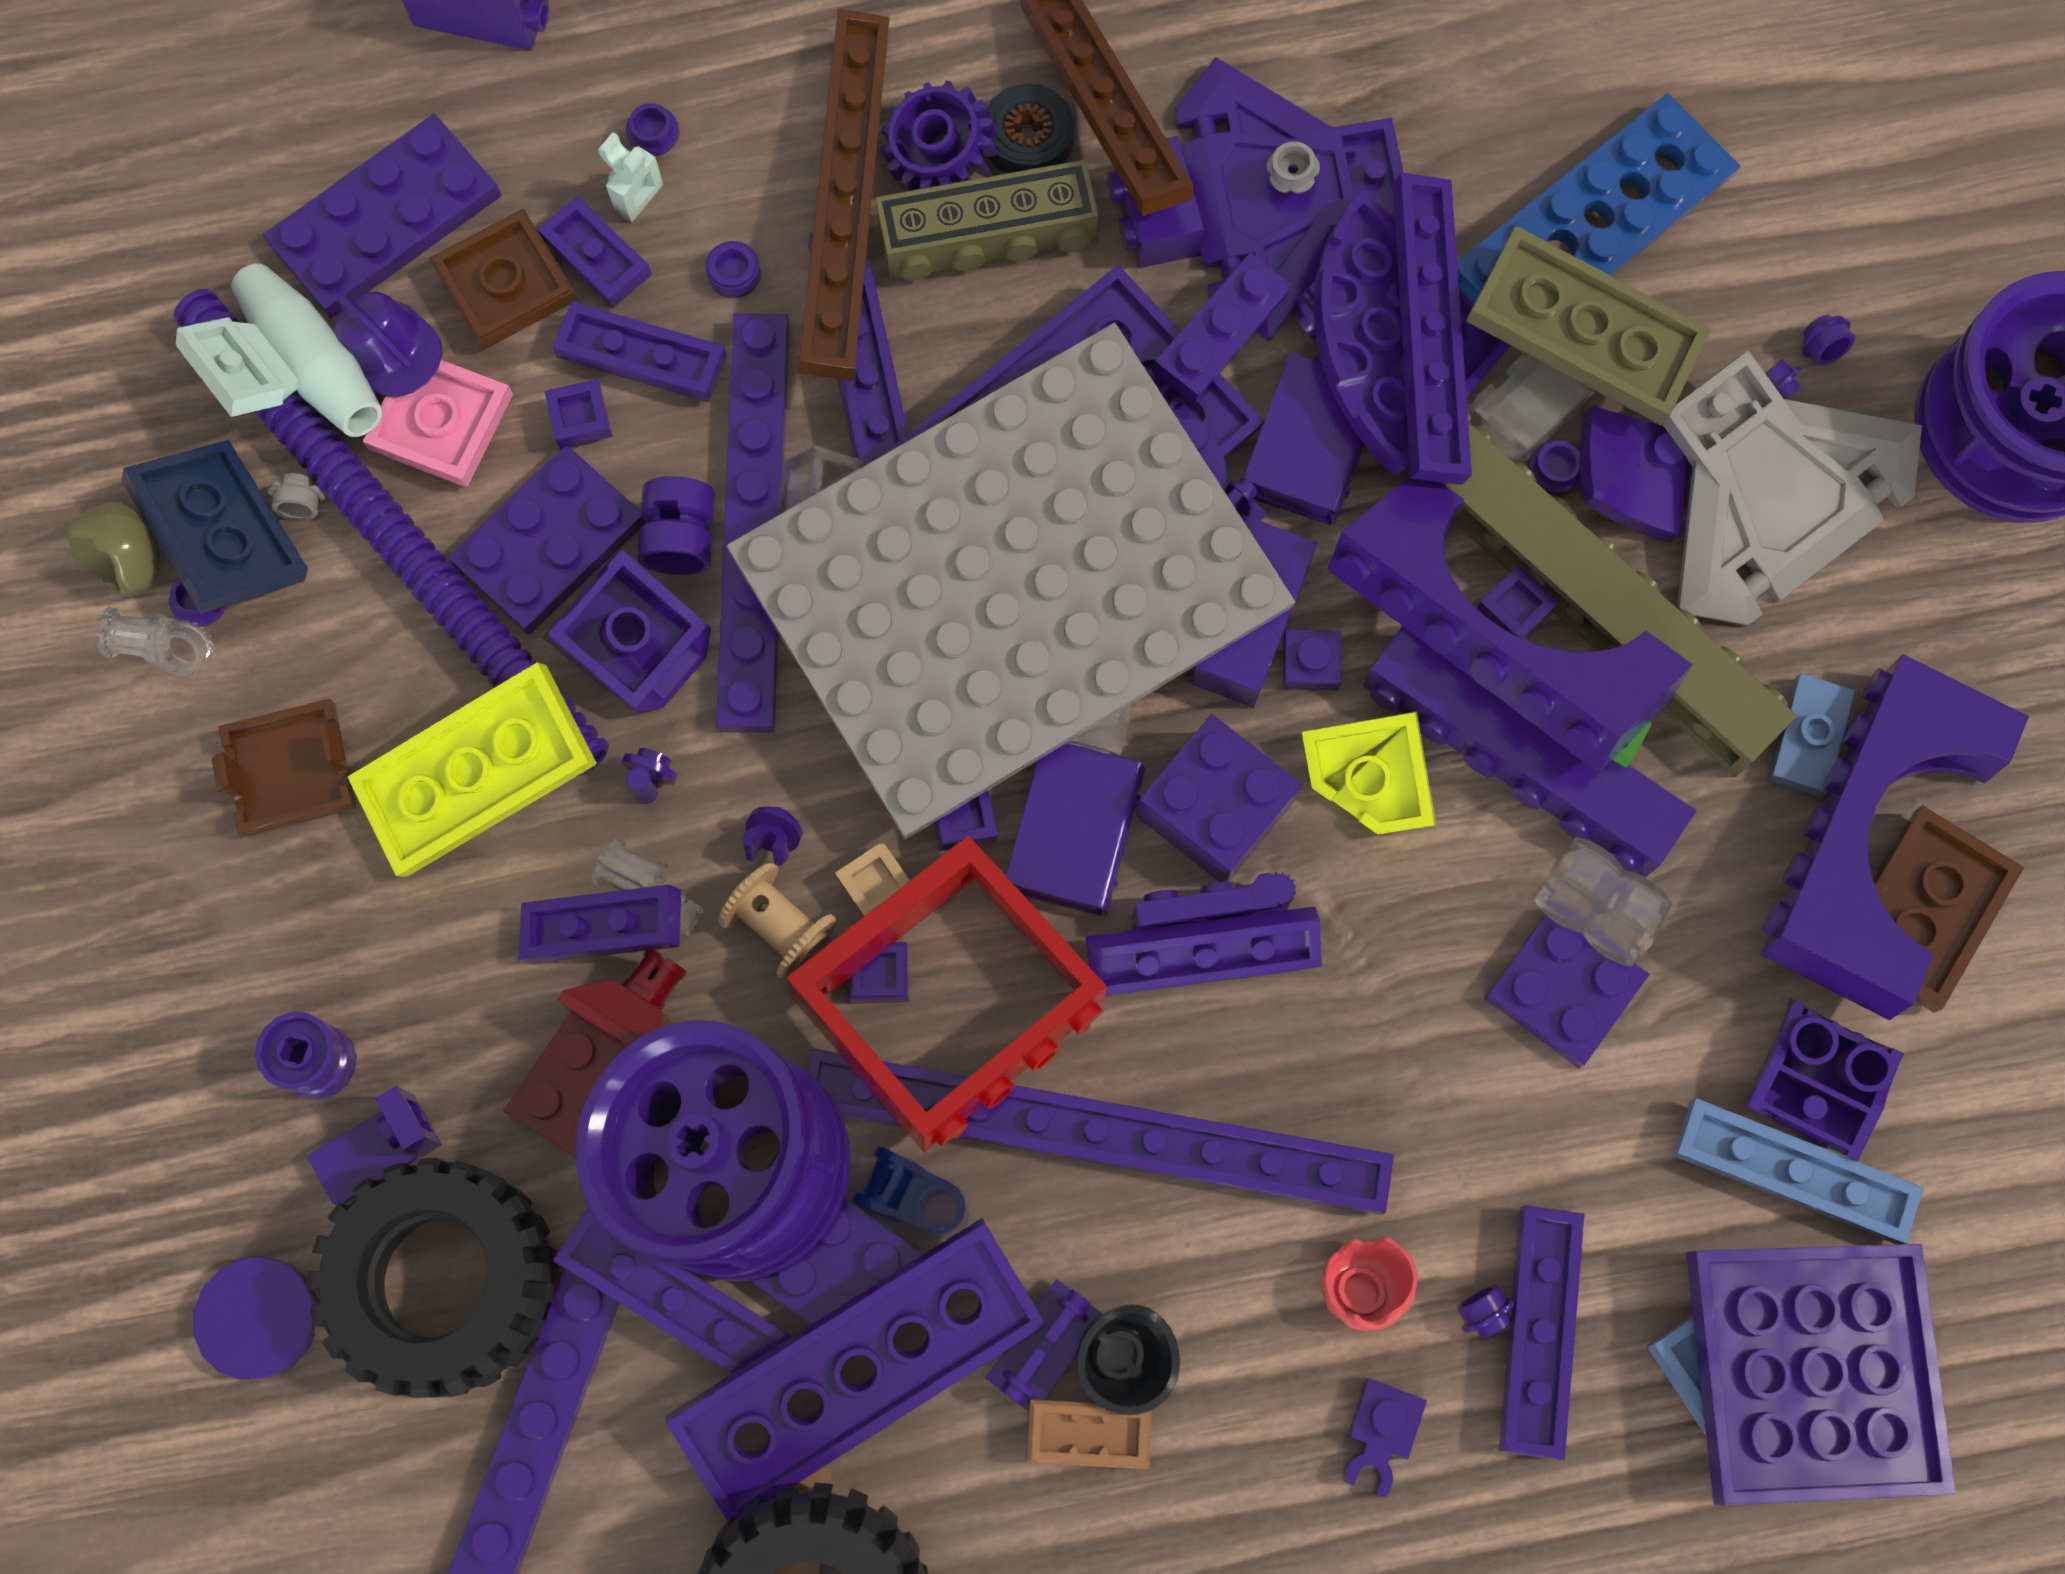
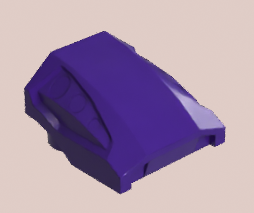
M1789 999L1787 1011L1777 1037L1749 1091L1744 1106L1858 1162L1884 1110L1893 1078L1904 1053L1868 1039L1858 1032L1839 1025L1834 1020H1829L1815 1013L1814 1010L1806 1008L1805 1004Z

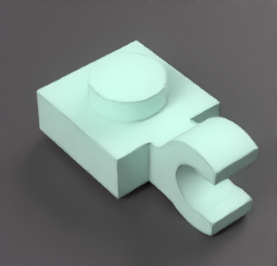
M612 132L598 150L602 159L613 169L606 188L615 213L632 223L661 188L663 182L655 156L639 146H635L629 152L620 143L618 135Z

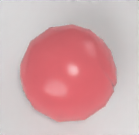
M1387 1236L1371 1241L1351 1239L1326 1261L1321 1290L1328 1310L1348 1327L1360 1331H1377L1391 1327L1410 1309L1419 1277L1412 1256L1395 1240Z

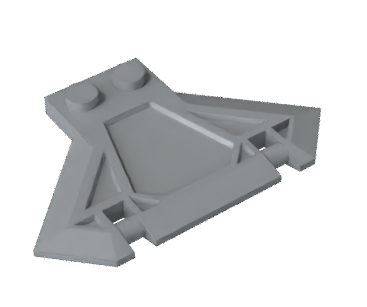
M1749 350L1736 357L1675 404L1669 418L1662 424L1693 466L1677 609H1684L1697 618L1749 626L1763 615L1755 600L1757 597L1767 591L1776 602L1781 601L1883 522L1884 518L1877 506L1882 500L1887 498L1898 509L1915 497L1922 425L1783 399ZM1864 471L1872 479L1866 486L1858 478ZM1743 564L1752 573L1744 580L1736 572Z

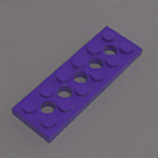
M981 1218L666 1415V1424L727 1521L730 1518L736 1520L741 1516L744 1506L759 1496L763 1497L766 1501L775 1498L778 1488L799 1483L1046 1326V1323L986 1223ZM959 1289H970L977 1293L979 1297L976 1311L964 1319H956L948 1315L946 1312V1302L949 1296ZM917 1322L927 1329V1337L924 1344L919 1349L911 1352L899 1350L893 1344L895 1331L904 1323ZM855 1355L866 1356L875 1363L872 1377L859 1385L849 1384L840 1376L843 1363ZM800 1389H812L818 1392L822 1397V1405L818 1412L807 1418H799L791 1414L787 1408V1403L794 1392ZM749 1422L760 1423L769 1431L767 1443L756 1451H744L733 1440L738 1428Z

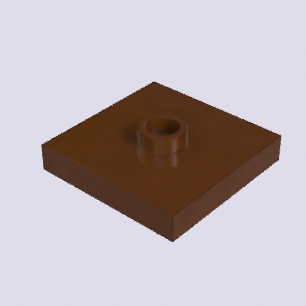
M524 208L429 258L482 350L570 305L571 301H577L574 290Z

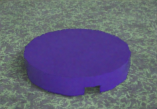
M270 1257L241 1258L219 1269L202 1288L193 1310V1335L202 1357L218 1372L241 1380L271 1378L293 1367L309 1350L315 1333H313L315 1327L309 1308L319 1305V1301L314 1291L307 1290V1277L294 1265Z

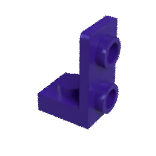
M394 1086L375 1098L381 1112L309 1155V1162L334 1205H337L338 1202L345 1204L356 1196L353 1194L352 1188L367 1177L377 1181L384 1177V1168L400 1162L410 1165L442 1145L414 1094Z

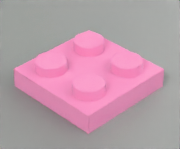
M441 360L438 370L423 387L414 393L401 397L386 396L381 404L382 418L379 424L366 434L363 443L371 452L467 488L513 393L507 384Z

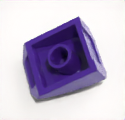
M621 549L555 621L543 638L605 689L636 712L641 713L664 708L706 659L711 628Z

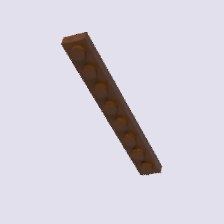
M838 9L798 365L799 374L853 381L890 19L888 16Z

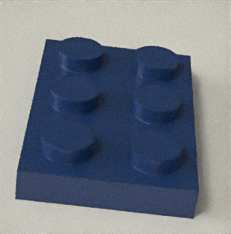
M229 440L123 468L121 482L201 614L305 581L308 571L306 564Z

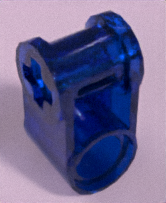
M880 1146L876 1147L873 1155L877 1161L862 1191L854 1192L851 1199L852 1202L895 1223L901 1222L932 1238L940 1240L949 1239L967 1226L970 1216L969 1204L958 1187L924 1170L922 1166ZM938 1195H948L954 1198L957 1203L955 1217L946 1225L936 1226L930 1224L926 1219L925 1213L927 1204Z

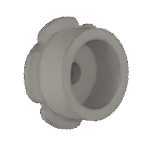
M1297 141L1287 142L1279 146L1267 163V171L1271 174L1270 183L1275 189L1283 193L1294 191V193L1299 194L1309 190L1315 183L1314 177L1320 172L1319 161L1312 149L1306 144ZM1295 167L1298 169V172L1292 174L1288 169Z
M285 474L281 477L280 482H273L268 487V494L273 496L272 511L276 515L289 520L306 521L315 518L318 514V505L325 498L324 492L315 485V481L303 474Z

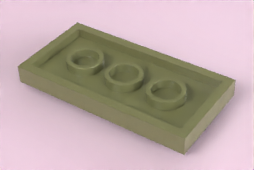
M1518 226L1514 227L1465 320L1660 425L1671 415L1711 330Z

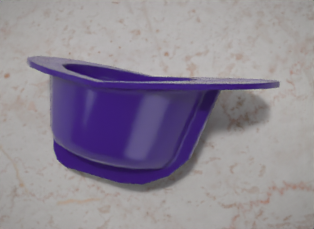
M367 292L353 300L343 295L338 298L342 311L338 314L334 323V334L338 341L356 358L373 391L382 396L401 397L414 393L430 381L439 368L443 355L442 343L433 327L410 306L396 301L381 292Z

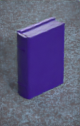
M1290 352L1244 478L1248 479L1258 491V494L1253 499L1327 525H1333L1337 522L1344 500L1350 494L1349 485L1364 443L1341 411L1320 361Z
M1068 743L1038 760L1006 877L1025 897L1098 916L1107 915L1113 890L1118 886L1116 878L1135 806L1141 798L1139 791L1146 768L1143 763Z

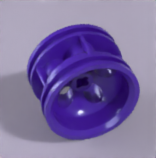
M2065 271L2035 274L2023 278L1999 292L1976 316L1966 329L1964 335L1957 339L1929 370L1917 395L1914 419L1915 424L1922 425L1920 450L1934 476L1953 496L1964 504L1983 514L2001 520L2036 523L2055 520L2065 516ZM2035 351L2060 361L2063 368L2062 377L2054 379L2052 377L2039 376L2034 365ZM1985 366L1993 368L2001 376L2003 381L2002 393H1996L1989 389ZM2044 445L2057 447L2063 452L2050 449Z
M693 1020L670 1024L645 1034L627 1046L609 1063L592 1087L581 1113L577 1130L576 1166L579 1182L590 1209L603 1227L615 1238L633 1249L671 1262L698 1275L716 1280L745 1281L758 1279L783 1270L803 1257L820 1241L837 1216L847 1190L850 1175L851 1154L847 1128L836 1102L824 1086L808 1072L782 1057L757 1037L733 1025L716 1021ZM747 1075L749 1090L745 1099L735 1108L728 1110L719 1109L716 1104V1096L719 1089L730 1079ZM680 1108L678 1115L669 1123L673 1115ZM776 1133L780 1143V1151L776 1161L766 1170L752 1172L743 1159L744 1145L749 1139L758 1134ZM704 1140L709 1143L706 1152L700 1149ZM664 1159L668 1167V1181L662 1192L656 1196L654 1164L656 1160ZM721 1185L729 1195L730 1206L728 1213L719 1224L706 1228L699 1216V1197L706 1187Z

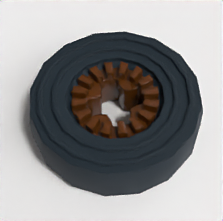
M1022 83L1008 87L992 98L987 108L991 114L989 118L994 122L998 134L990 139H992L998 151L996 156L988 158L1001 171L1014 173L1064 164L1074 146L1075 121L1069 104L1056 91L1039 84ZM1032 124V129L1035 132L1033 140L1030 141V138L1025 140L1023 133H1021L1022 125Z

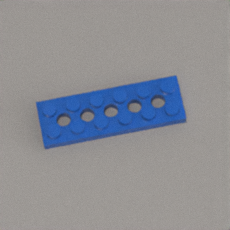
M1666 93L1457 261L1459 289L1474 304L1515 226L1530 232L1546 242L1557 240L1564 243L1570 249L1571 255L1610 276H1614L1730 180L1741 165L1669 93ZM1655 155L1669 157L1674 162L1677 171H1667L1660 167L1655 160ZM1620 183L1634 185L1640 191L1642 199L1627 197L1621 191ZM1591 211L1601 215L1606 221L1607 228L1591 226L1585 219L1584 212Z

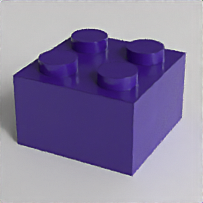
M1211 713L1139 799L1136 816L1217 881H1230L1294 803L1302 783Z

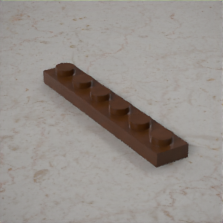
M1020 0L1022 11L1142 216L1192 200L1193 182L1082 0Z

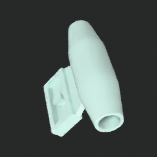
M251 264L242 268L232 280V292L248 323L232 322L227 317L177 328V348L231 417L283 405V400L297 390L304 400L350 437H359L369 433L379 424L382 418V408L356 358L338 341L334 331L310 301L263 264Z

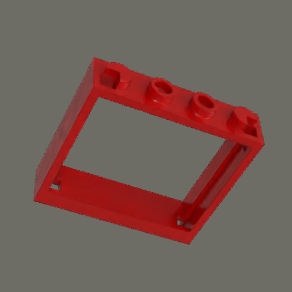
M969 835L786 977L789 994L793 1001L924 1153L937 1142L942 1147L951 1138L956 1140L969 1125L966 1118L983 1104L989 1110L1002 1102L1015 1087L1011 1081L1028 1067L1033 1072H1036L1049 1063L1060 1050L1057 1043L1074 1030L1078 1035H1081L1090 1029L1091 1022L1104 1012L1101 1007L1104 1005L1107 986ZM975 880L1075 991L926 1112L826 996L877 957L887 946L896 942L970 882Z

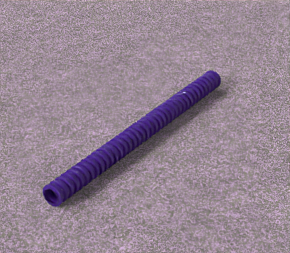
M198 289L182 298L174 310V320L180 327L227 317L232 322H239L232 313H229L225 304L219 301L217 295L209 289ZM297 390L283 400V405L255 411L259 419L265 421L267 428L272 433H275V437L279 442L286 445L287 451L296 457L299 465L306 469L307 474L313 480L317 481V485L323 492L327 493V497L331 502L338 505L339 511L348 517L351 525L359 529V534L364 540L370 541L369 545L376 553H380V558L386 565H391L390 569L396 577H402L401 582L407 589L412 590V595L416 600L423 602V607L429 614H434L433 619L439 626H444V632L449 638L455 639L456 646L461 651H466V657L471 663L477 664V670L481 675L488 676L487 681L493 688L536 663L531 662V654L526 649H521L519 640L516 637L510 636L511 632L504 624H499L500 619L494 612H488L489 607L484 600L478 599V594L472 587H467V581L463 576L456 574L457 570L451 563L446 562V558L441 551L435 550L434 543L429 538H425V534L419 526H414L413 519L408 514H404L400 504L393 501V497L387 490L383 489L379 480L372 477V473L366 466L362 465L358 456L351 453L350 447L341 441L337 432L331 430L329 423L324 418H320V413L313 406H310ZM558 687V689H559V691H560V693H561V695H562V697H563V699H564V698H565V694H564V692L561 690V688ZM565 699L564 701L597 765L578 775L582 776L602 762L609 749V744L604 738H597L598 731L593 725H586V717L581 712H575L576 706L571 700Z

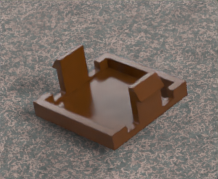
M331 699L218 726L221 744L225 748L226 754L219 752L212 758L217 792L225 791L234 798L237 812H234L237 831L243 837L356 809L352 786L348 779L349 771L336 705Z

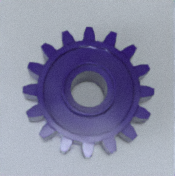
M946 80L943 86H931L930 82H926L923 89L914 93L910 91L904 93L905 99L898 107L891 106L889 109L892 115L890 124L884 125L881 128V132L888 143L881 146L880 149L884 158L889 163L887 168L896 181L901 180L907 192L919 190V188L924 189L972 180L970 176L974 172L981 175L989 173L983 157L997 155L998 150L990 138L996 136L998 132L994 122L989 118L991 114L982 99L977 101L971 88L966 86L958 92L951 81ZM946 135L939 143L931 144L937 137Z

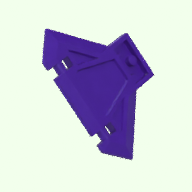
M1215 57L1175 107L1177 127L1194 128L1196 139L1181 143V148L1189 177L1193 182V191L1204 228L1201 246L1204 268L1220 267L1223 279L1208 284L1209 298L1214 295L1250 252L1293 285L1285 299L1256 331V333L1271 341L1297 307L1296 299L1301 294H1304L1305 290L1315 282L1319 261L1328 237L1350 203L1363 190L1395 218L1393 183L1400 173H1404L1392 118L1333 128ZM1227 123L1229 132L1216 134L1215 125ZM1292 141L1301 142L1309 146L1320 164V172L1314 177V185L1306 192L1299 194L1294 193V191L1283 193L1275 189L1270 183L1271 174L1267 171V163L1271 155L1279 146ZM1290 167L1288 171L1294 174L1298 172V169Z

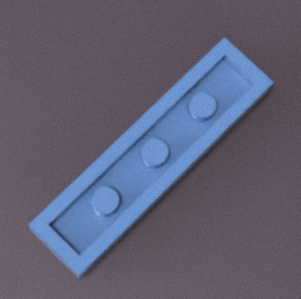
M1697 1098L1689 1101L1672 1156L1896 1245L1907 1244L1924 1188Z

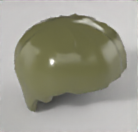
M105 502L65 522V534L72 556L78 566L98 573L103 583L107 586L115 587L120 596L135 597L145 593L152 587L160 570L159 544L144 518L136 509L120 502Z

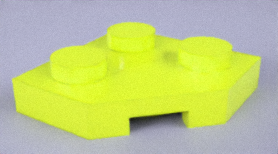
M1417 711L1302 732L1311 787L1358 818L1359 822L1376 834L1435 826L1436 819Z

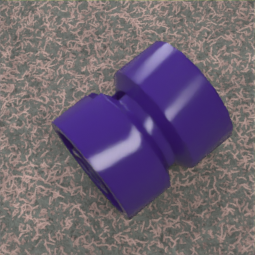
M678 476L658 477L645 482L642 490L641 517L648 524L642 526L639 530L637 560L641 566L658 573L670 575H692L708 570L711 563L712 536L705 528L710 527L713 523L715 492L711 486L696 479Z
M290 1012L278 1016L265 1026L259 1036L255 1052L258 1069L268 1082L306 1099L322 1100L340 1092L348 1085L355 1073L357 1060L354 1044L343 1031L309 1013Z

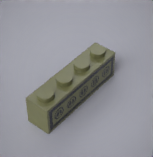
M1086 160L875 197L878 224L890 280L899 278L919 280L929 276L932 272L954 268L960 271H969L982 266L984 263L1004 259L1024 261L1032 258L1037 253L1059 249L1064 252H1074L1085 248L1088 244L1097 243L1099 214Z

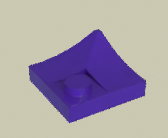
M1592 406L1583 413L1581 425L1580 476L1585 504L1618 524L1651 537L1669 542L1679 536L1688 470V459L1664 426Z

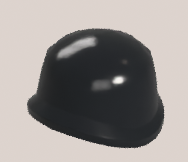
M1127 1304L1113 1308L1092 1322L1081 1337L1076 1356L1078 1381L1088 1397L1108 1411L1121 1415H1138L1149 1412L1169 1397L1178 1380L1180 1354L1176 1337L1168 1323L1157 1312L1148 1307Z

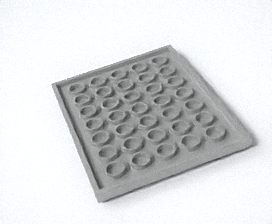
M1116 323L1109 325L726 545L734 562L905 840L1290 610L1296 603Z

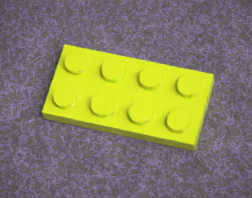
M536 662L349 775L348 779L395 875L398 877H408L597 765L547 665Z

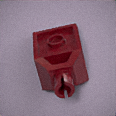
M649 950L643 953L644 957L629 979H626L622 985L613 979H608L562 991L557 1001L568 1009L570 1013L503 1110V1112L574 1158H576V1138L580 1116L590 1091L601 1073L622 1050L635 1040L658 1028L670 1025V1019L662 1010L666 1005V1000L679 981L683 980L687 971L669 958L666 960L662 958V954L656 950Z

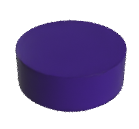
M738 241L724 242L716 246L707 257L706 273L711 287L718 294L728 298H740L748 295L757 287L761 278L759 260L755 251L747 244Z

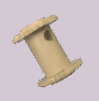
M767 863L757 868L734 889L720 911L719 924L723 928H727L738 923L741 919L783 957V961L776 972L780 979H786L787 976L825 947L836 927V918L829 914L814 923L772 886L779 869L775 864ZM761 905H769L765 911L757 912Z

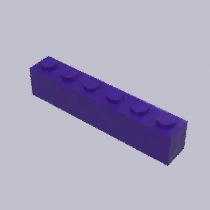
M1404 626L1399 629L1373 665L1363 684V687L1371 691L1369 694L1372 700L1383 709L1392 713L1400 711L1403 714L1417 711L1420 733L1439 745L1449 744L1465 755L1463 757L1464 761L1474 771L1486 777L1494 775L1512 787V794L1521 803L1533 809L1543 808L1560 820V827L1568 835L1582 842L1590 840L1608 852L1607 858L1614 866L1628 874L1636 875L1638 873L1646 878L1658 868L1697 812V810L1630 765L1626 768L1611 760L1598 773L1485 687L1479 685L1473 678L1440 653L1434 651L1428 644Z

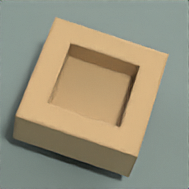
M883 841L835 872L836 878L863 917L910 881Z

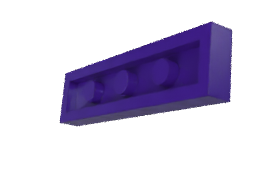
M1315 906L1086 937L1088 966L1107 986L1105 996L1322 967L1320 918Z
M1528 1205L1520 1207L1512 1294L1515 1304L1511 1309L1512 1321L1509 1328L1499 1451L1565 1460L1585 1218L1583 1213Z
M589 1207L553 1259L554 1262L732 1374L792 1337L692 1272L627 1246L603 1227Z

